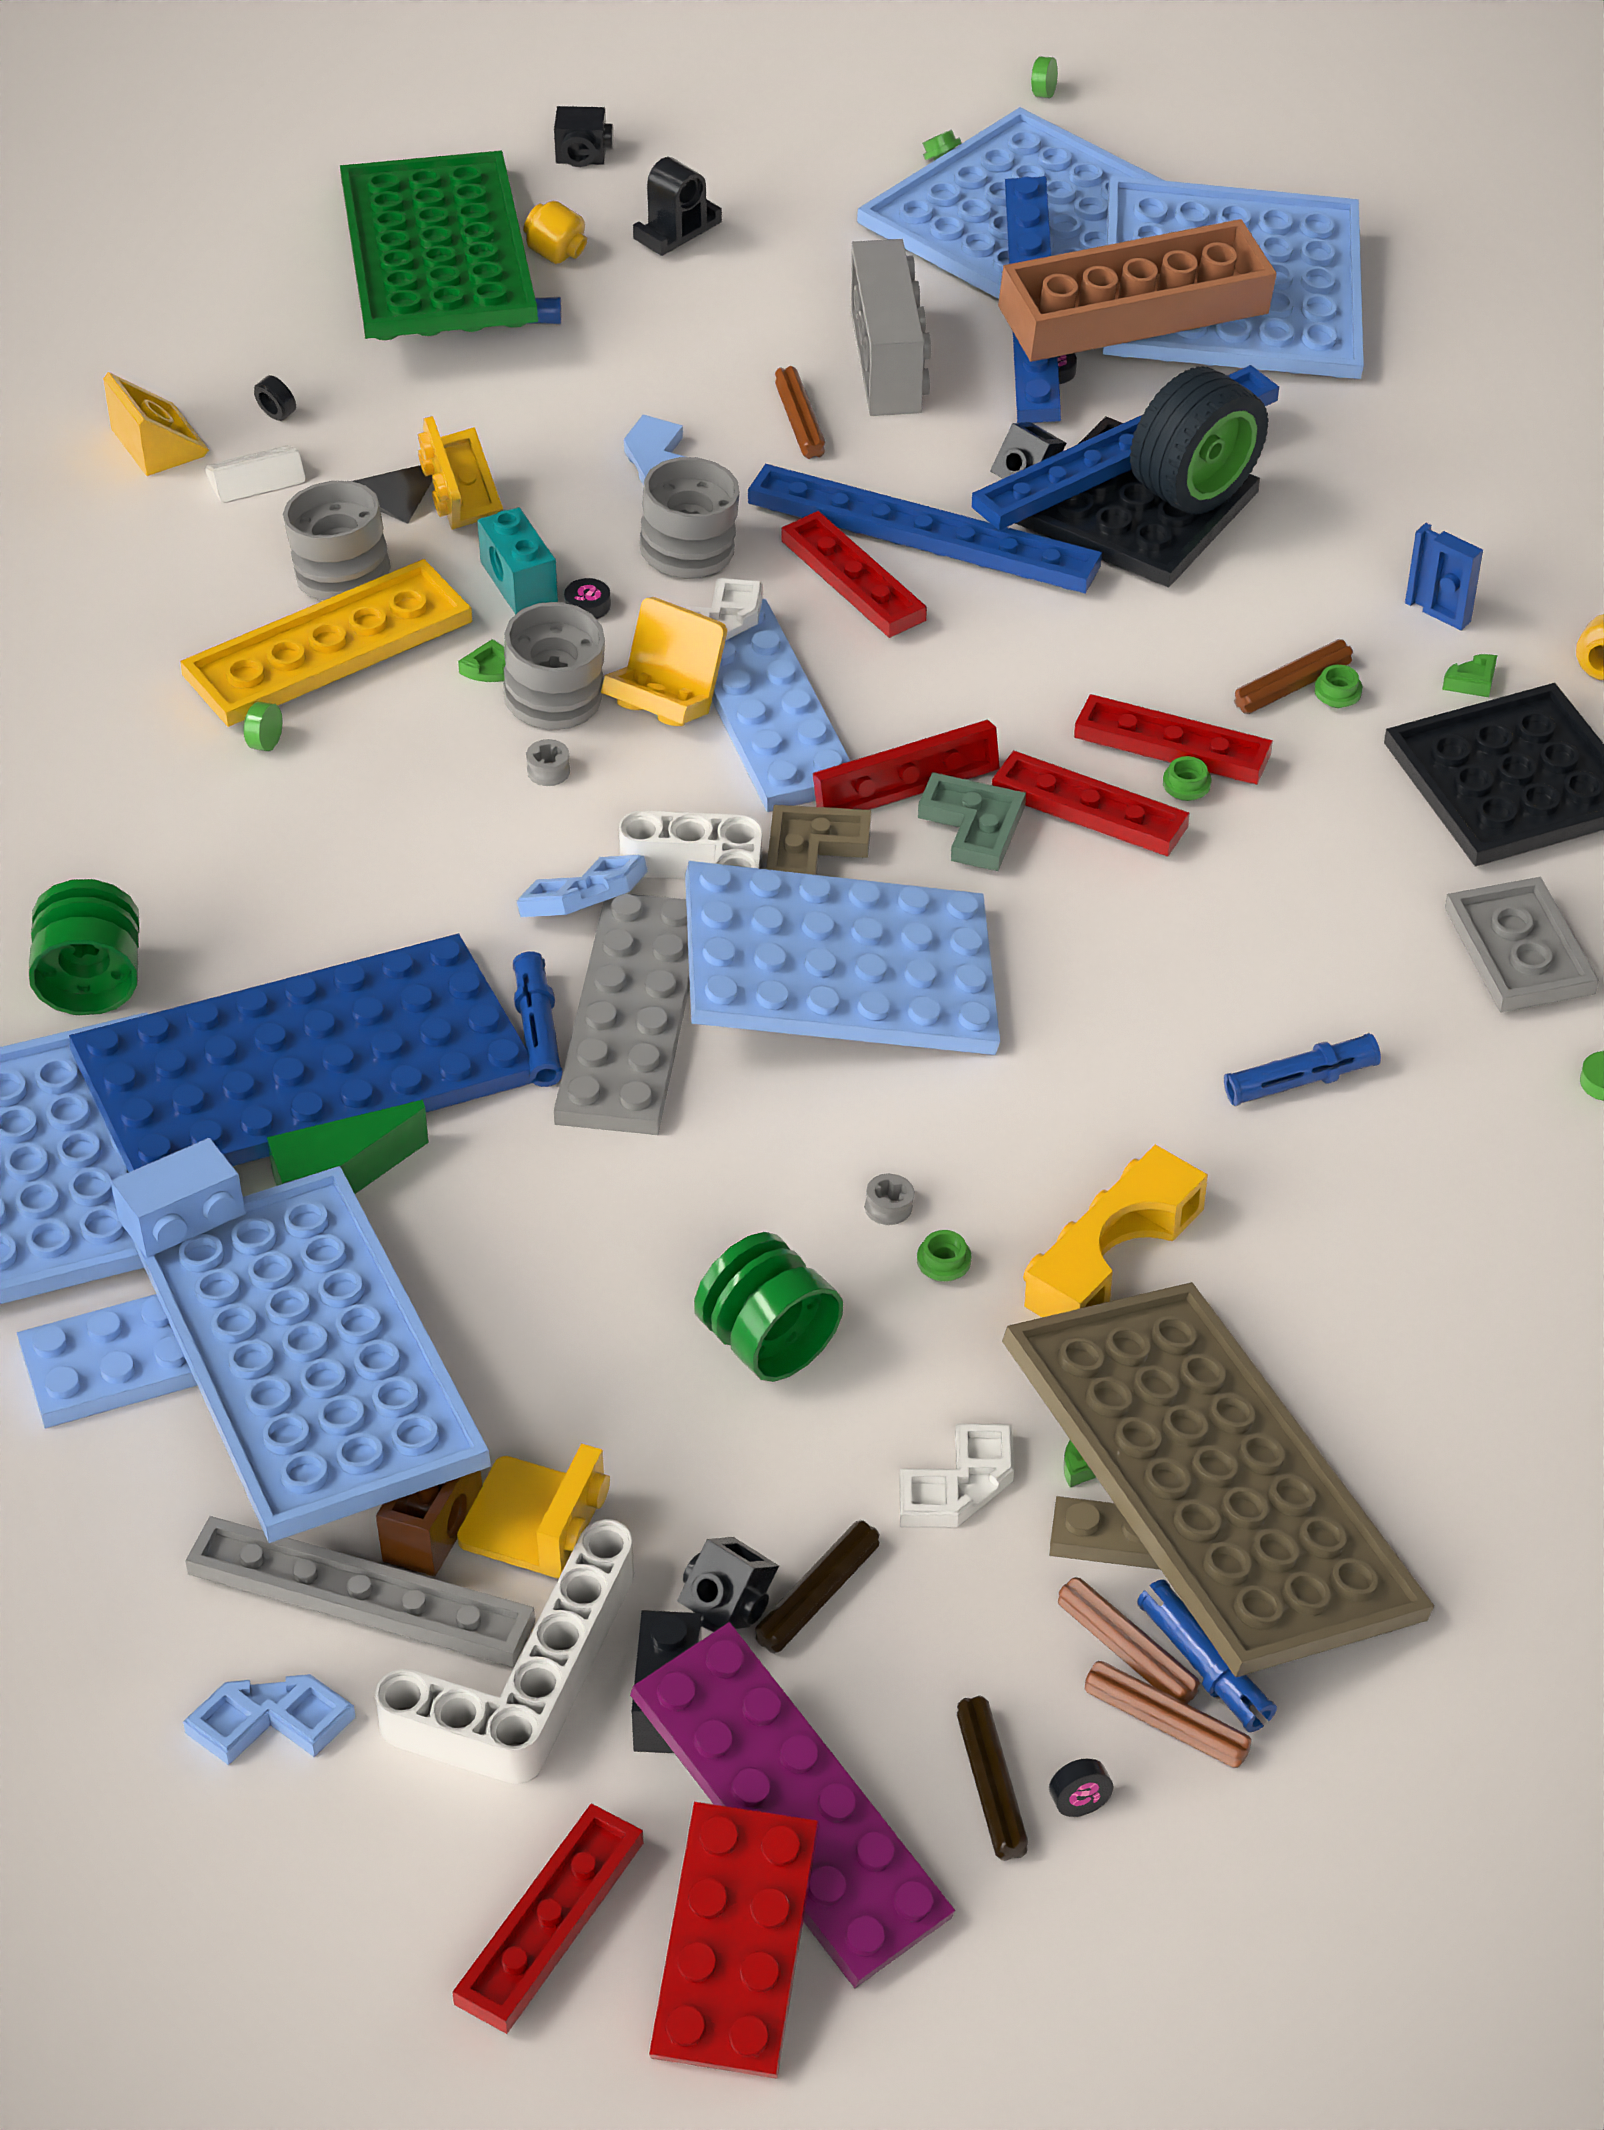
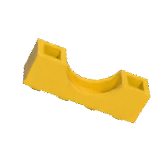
M1156 1144L1140 1160L1137 1158L1131 1160L1125 1167L1121 1178L1108 1191L1105 1189L1101 1190L1093 1199L1089 1210L1077 1222H1069L1060 1232L1057 1242L1044 1255L1039 1253L1029 1262L1023 1276V1280L1026 1282L1024 1307L1040 1317H1046L1110 1302L1113 1270L1103 1258L1105 1253L1115 1245L1135 1238L1149 1237L1174 1241L1204 1210L1208 1174Z

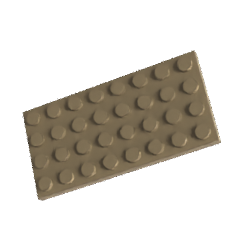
M1193 1282L1007 1326L1002 1339L1003 1344L1236 1678L1428 1621L1434 1604Z

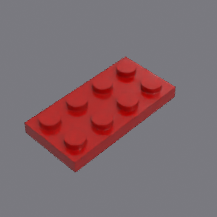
M694 1801L649 2052L651 2059L778 2078L819 1830L818 1820Z

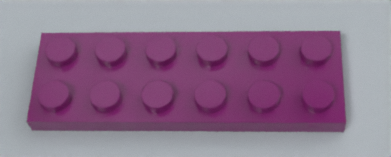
M730 1622L633 1685L630 1693L632 1699L714 1805L818 1820L819 1830L803 1922L854 1989L952 1918L956 1910Z

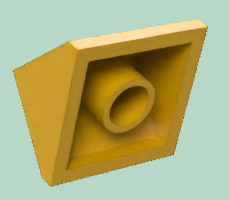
M110 372L106 374L103 380L111 429L146 476L202 458L207 454L209 449L174 403Z

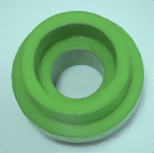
M951 129L923 142L922 144L926 151L923 154L924 159L927 160L933 157L935 161L962 143L960 137L955 138Z
M1329 666L1323 670L1315 683L1317 698L1331 707L1342 708L1357 703L1362 696L1363 686L1359 680V675L1349 666Z
M1185 756L1173 760L1163 775L1165 791L1180 800L1190 801L1202 798L1211 788L1212 778L1206 764L1195 757Z
M938 1230L929 1234L919 1246L917 1264L921 1272L931 1279L937 1281L956 1280L965 1275L971 1266V1250L964 1238L958 1233L950 1230Z

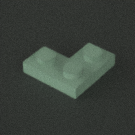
M932 772L918 804V818L960 827L951 847V861L999 871L1024 811L1026 793Z

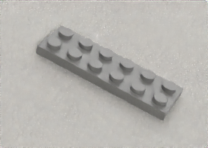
M622 894L603 902L554 1107L555 1125L658 1135L690 987L686 899Z

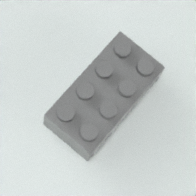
M903 239L852 241L851 317L870 416L922 413V395H929L930 393L929 370L924 368L925 359H931V340L929 332L925 333L924 306L920 307L919 281H915L913 255L906 256Z

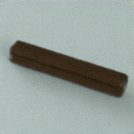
M864 1520L854 1522L760 1621L755 1628L757 1643L771 1653L782 1651L879 1547L880 1542L878 1539L880 1534L877 1529L869 1526Z
M976 1696L972 1699L964 1698L957 1705V1718L995 1855L1003 1861L1021 1858L1027 1853L1028 1838L989 1701L983 1696Z

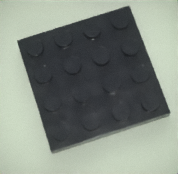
M1105 416L1078 444L1123 423ZM1131 469L1015 524L1054 540L1102 552V560L1169 588L1259 492L1260 478L1249 474L1236 493L1219 507L1203 514H1190L1175 508L1149 491L1134 476Z
M1556 683L1386 729L1384 744L1475 867L1604 830V744Z

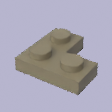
M774 805L766 869L817 875L819 855L868 858L871 810Z
M1056 1496L1049 1556L1160 1569L1115 1503Z

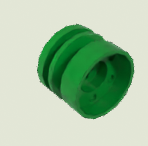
M72 879L53 885L39 896L32 910V945L29 957L30 987L39 1000L57 1011L72 1015H94L116 1010L131 998L138 985L140 928L139 909L131 896L113 884L95 879Z
M761 1232L749 1235L730 1246L711 1265L702 1278L696 1292L694 1312L699 1320L710 1331H713L723 1344L731 1345V1350L760 1380L775 1382L788 1378L805 1368L825 1349L836 1333L843 1316V1299L814 1269L807 1268L801 1257L795 1251L790 1250L788 1245L777 1234Z

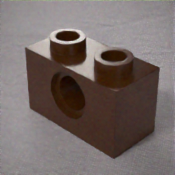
M481 1470L382 1504L376 1514L382 1561L435 1577L458 1539V1531L483 1487Z

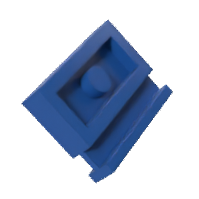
M1425 523L1415 533L1405 604L1411 606L1416 603L1423 607L1422 612L1462 631L1472 620L1483 549L1445 531L1438 534L1431 530V524Z

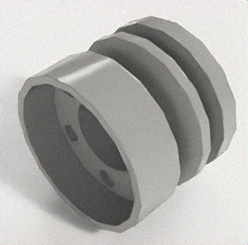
M678 457L662 461L649 470L644 480L643 516L641 518L640 532L641 554L649 565L662 573L680 578H701L719 572L730 563L734 555L735 520L738 516L740 495L738 480L730 470L716 462L698 457Z
M352 481L318 483L297 492L287 502L283 518L290 548L292 549L291 557L294 564L295 577L298 587L308 596L324 601L389 573L391 566L383 534L384 527L380 505L376 493L366 485Z
M549 602L538 603L524 608L509 620L504 633V658L506 665L504 667L503 693L506 706L516 718L539 728L549 730L565 729L586 722L598 711L603 694L601 689L603 683L602 666L604 663L605 637L602 625L591 613L575 605Z

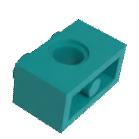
M521 508L505 510L477 519L480 562L515 615L520 610L538 603L558 602L556 559Z

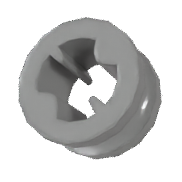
M546 739L537 741L528 747L526 752L527 773L532 782L542 786H554L568 778L570 774L569 750L565 744L557 740Z
M880 1174L874 1177L868 1183L866 1190L867 1197L864 1206L866 1214L871 1220L884 1225H894L905 1221L912 1212L915 1193L913 1185L906 1178L896 1174ZM890 1199H891V1200H898V1199H899V1201H898V1202H895V1203H892V1202L890 1201Z

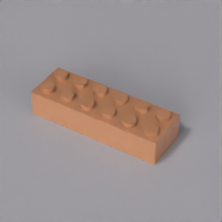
M1242 219L1003 265L998 307L1030 362L1269 314L1277 273Z

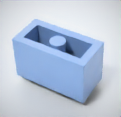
M210 1138L110 1180L118 1219L147 1258L246 1214L239 1175Z

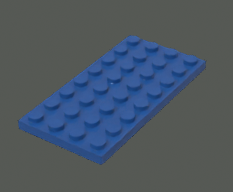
M459 933L69 1035L70 1050L128 1172L207 1138L212 1140L233 1167L269 1157L267 1137L419 1100H423L427 1113L533 1083V1080L529 1078L528 1051Z

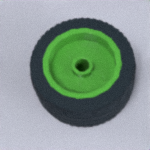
M1204 366L1185 370L1160 389V392L1154 396V399L1151 400L1141 416L1130 448L1132 472L1149 491L1175 508L1190 514H1203L1214 510V508L1219 507L1236 493L1257 464L1268 433L1269 419L1267 418V409L1254 393L1224 373Z

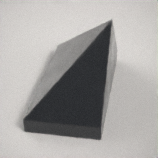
M421 465L352 482L366 485L376 493L382 513L408 524L432 483V475L425 476Z

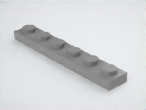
M209 1516L185 1560L188 1574L510 1667L515 1666L535 1623V1611L532 1606L287 1537L268 1543L262 1530Z

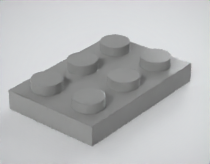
M1541 877L1447 894L1445 909L1500 1013L1596 994L1599 980Z

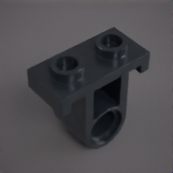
M667 156L656 162L649 173L647 181L648 224L644 225L639 221L633 224V239L663 256L722 222V208L706 199L705 178L672 157Z

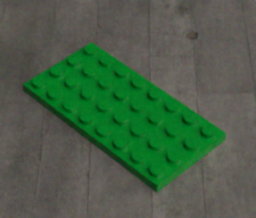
M502 150L340 165L341 183L365 339L392 340L397 336L411 334L434 336L442 331L452 330L476 332L484 327L503 325L510 328H518L527 323L538 322L537 303Z

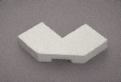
M717 578L711 608L680 607L724 623L727 628L726 640L758 624L763 598V581Z
M956 1424V1469H900V1527H959L1010 1485L1014 1478L1012 1424Z

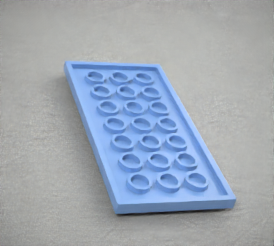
M340 1166L244 1196L245 1215L148 1258L135 1243L138 1255L268 1543L491 1467L489 1450Z

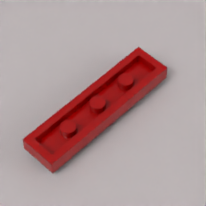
M819 511L781 527L782 542L888 638L926 621L927 606Z
M1093 694L1089 695L1075 722L1074 738L1170 763L1179 757H1195L1206 764L1209 773L1258 785L1271 756L1273 740Z
M987 719L814 772L813 782L816 807L870 810L923 793L932 772L967 780L999 770L996 726Z
M1014 750L992 778V786L1026 793L1025 806L1167 857L1189 825V812Z
M591 1803L453 1990L454 2005L507 2034L644 1844L643 1830Z

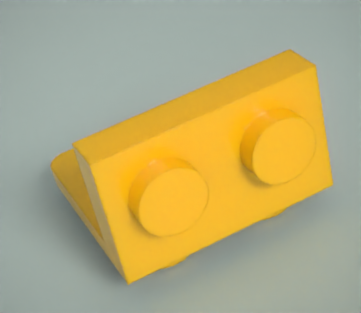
M434 417L424 418L423 432L418 434L421 448L418 450V457L424 475H432L435 488L432 491V497L438 516H447L451 530L476 523L477 519L503 511L475 427L440 437Z
M656 597L644 599L639 611L628 666L604 675L601 693L616 698L617 704L623 708L630 710L644 709L657 714V719L660 722L672 726H683L689 721L709 714L727 636L725 624Z
M581 1443L566 1473L510 1456L497 1458L458 1531L459 1547L465 1551L559 1579L581 1533L589 1525L596 1509H600L606 1500L610 1486V1476L604 1474L603 1450Z

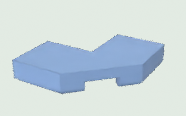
M642 415L624 438V452L629 461L636 466L643 486L650 469L662 461L685 457L672 453L683 438V425Z
M641 855L599 857L582 877L537 879L517 900L520 917L567 915L628 893L648 872L645 858Z
M311 1674L286 1676V1682L251 1685L250 1680L225 1682L183 1721L185 1733L229 1765L270 1725L315 1757L355 1718L354 1705Z

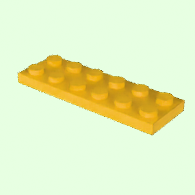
M422 559L180 661L182 675L225 725L229 727L244 721L249 708L256 702L276 705L286 703L473 622L472 608L425 559Z

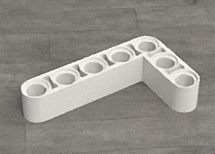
M634 811L625 815L619 823L620 856H644L648 872L643 877L685 879L689 861L762 869L761 824L750 816Z
M605 1519L588 1525L581 1533L500 1698L414 1670L400 1669L383 1676L377 1684L375 1697L380 1731L385 1741L394 1747L506 1783L520 1784L535 1778L542 1770L632 1584L634 1577L633 1544L631 1533L627 1527L618 1521ZM536 1695H546L545 1697L540 1698L533 1697ZM410 1707V1709L407 1710H398L400 1708ZM457 1725H467L462 1728H452ZM515 1742L523 1743L522 1745L518 1746L508 1745Z

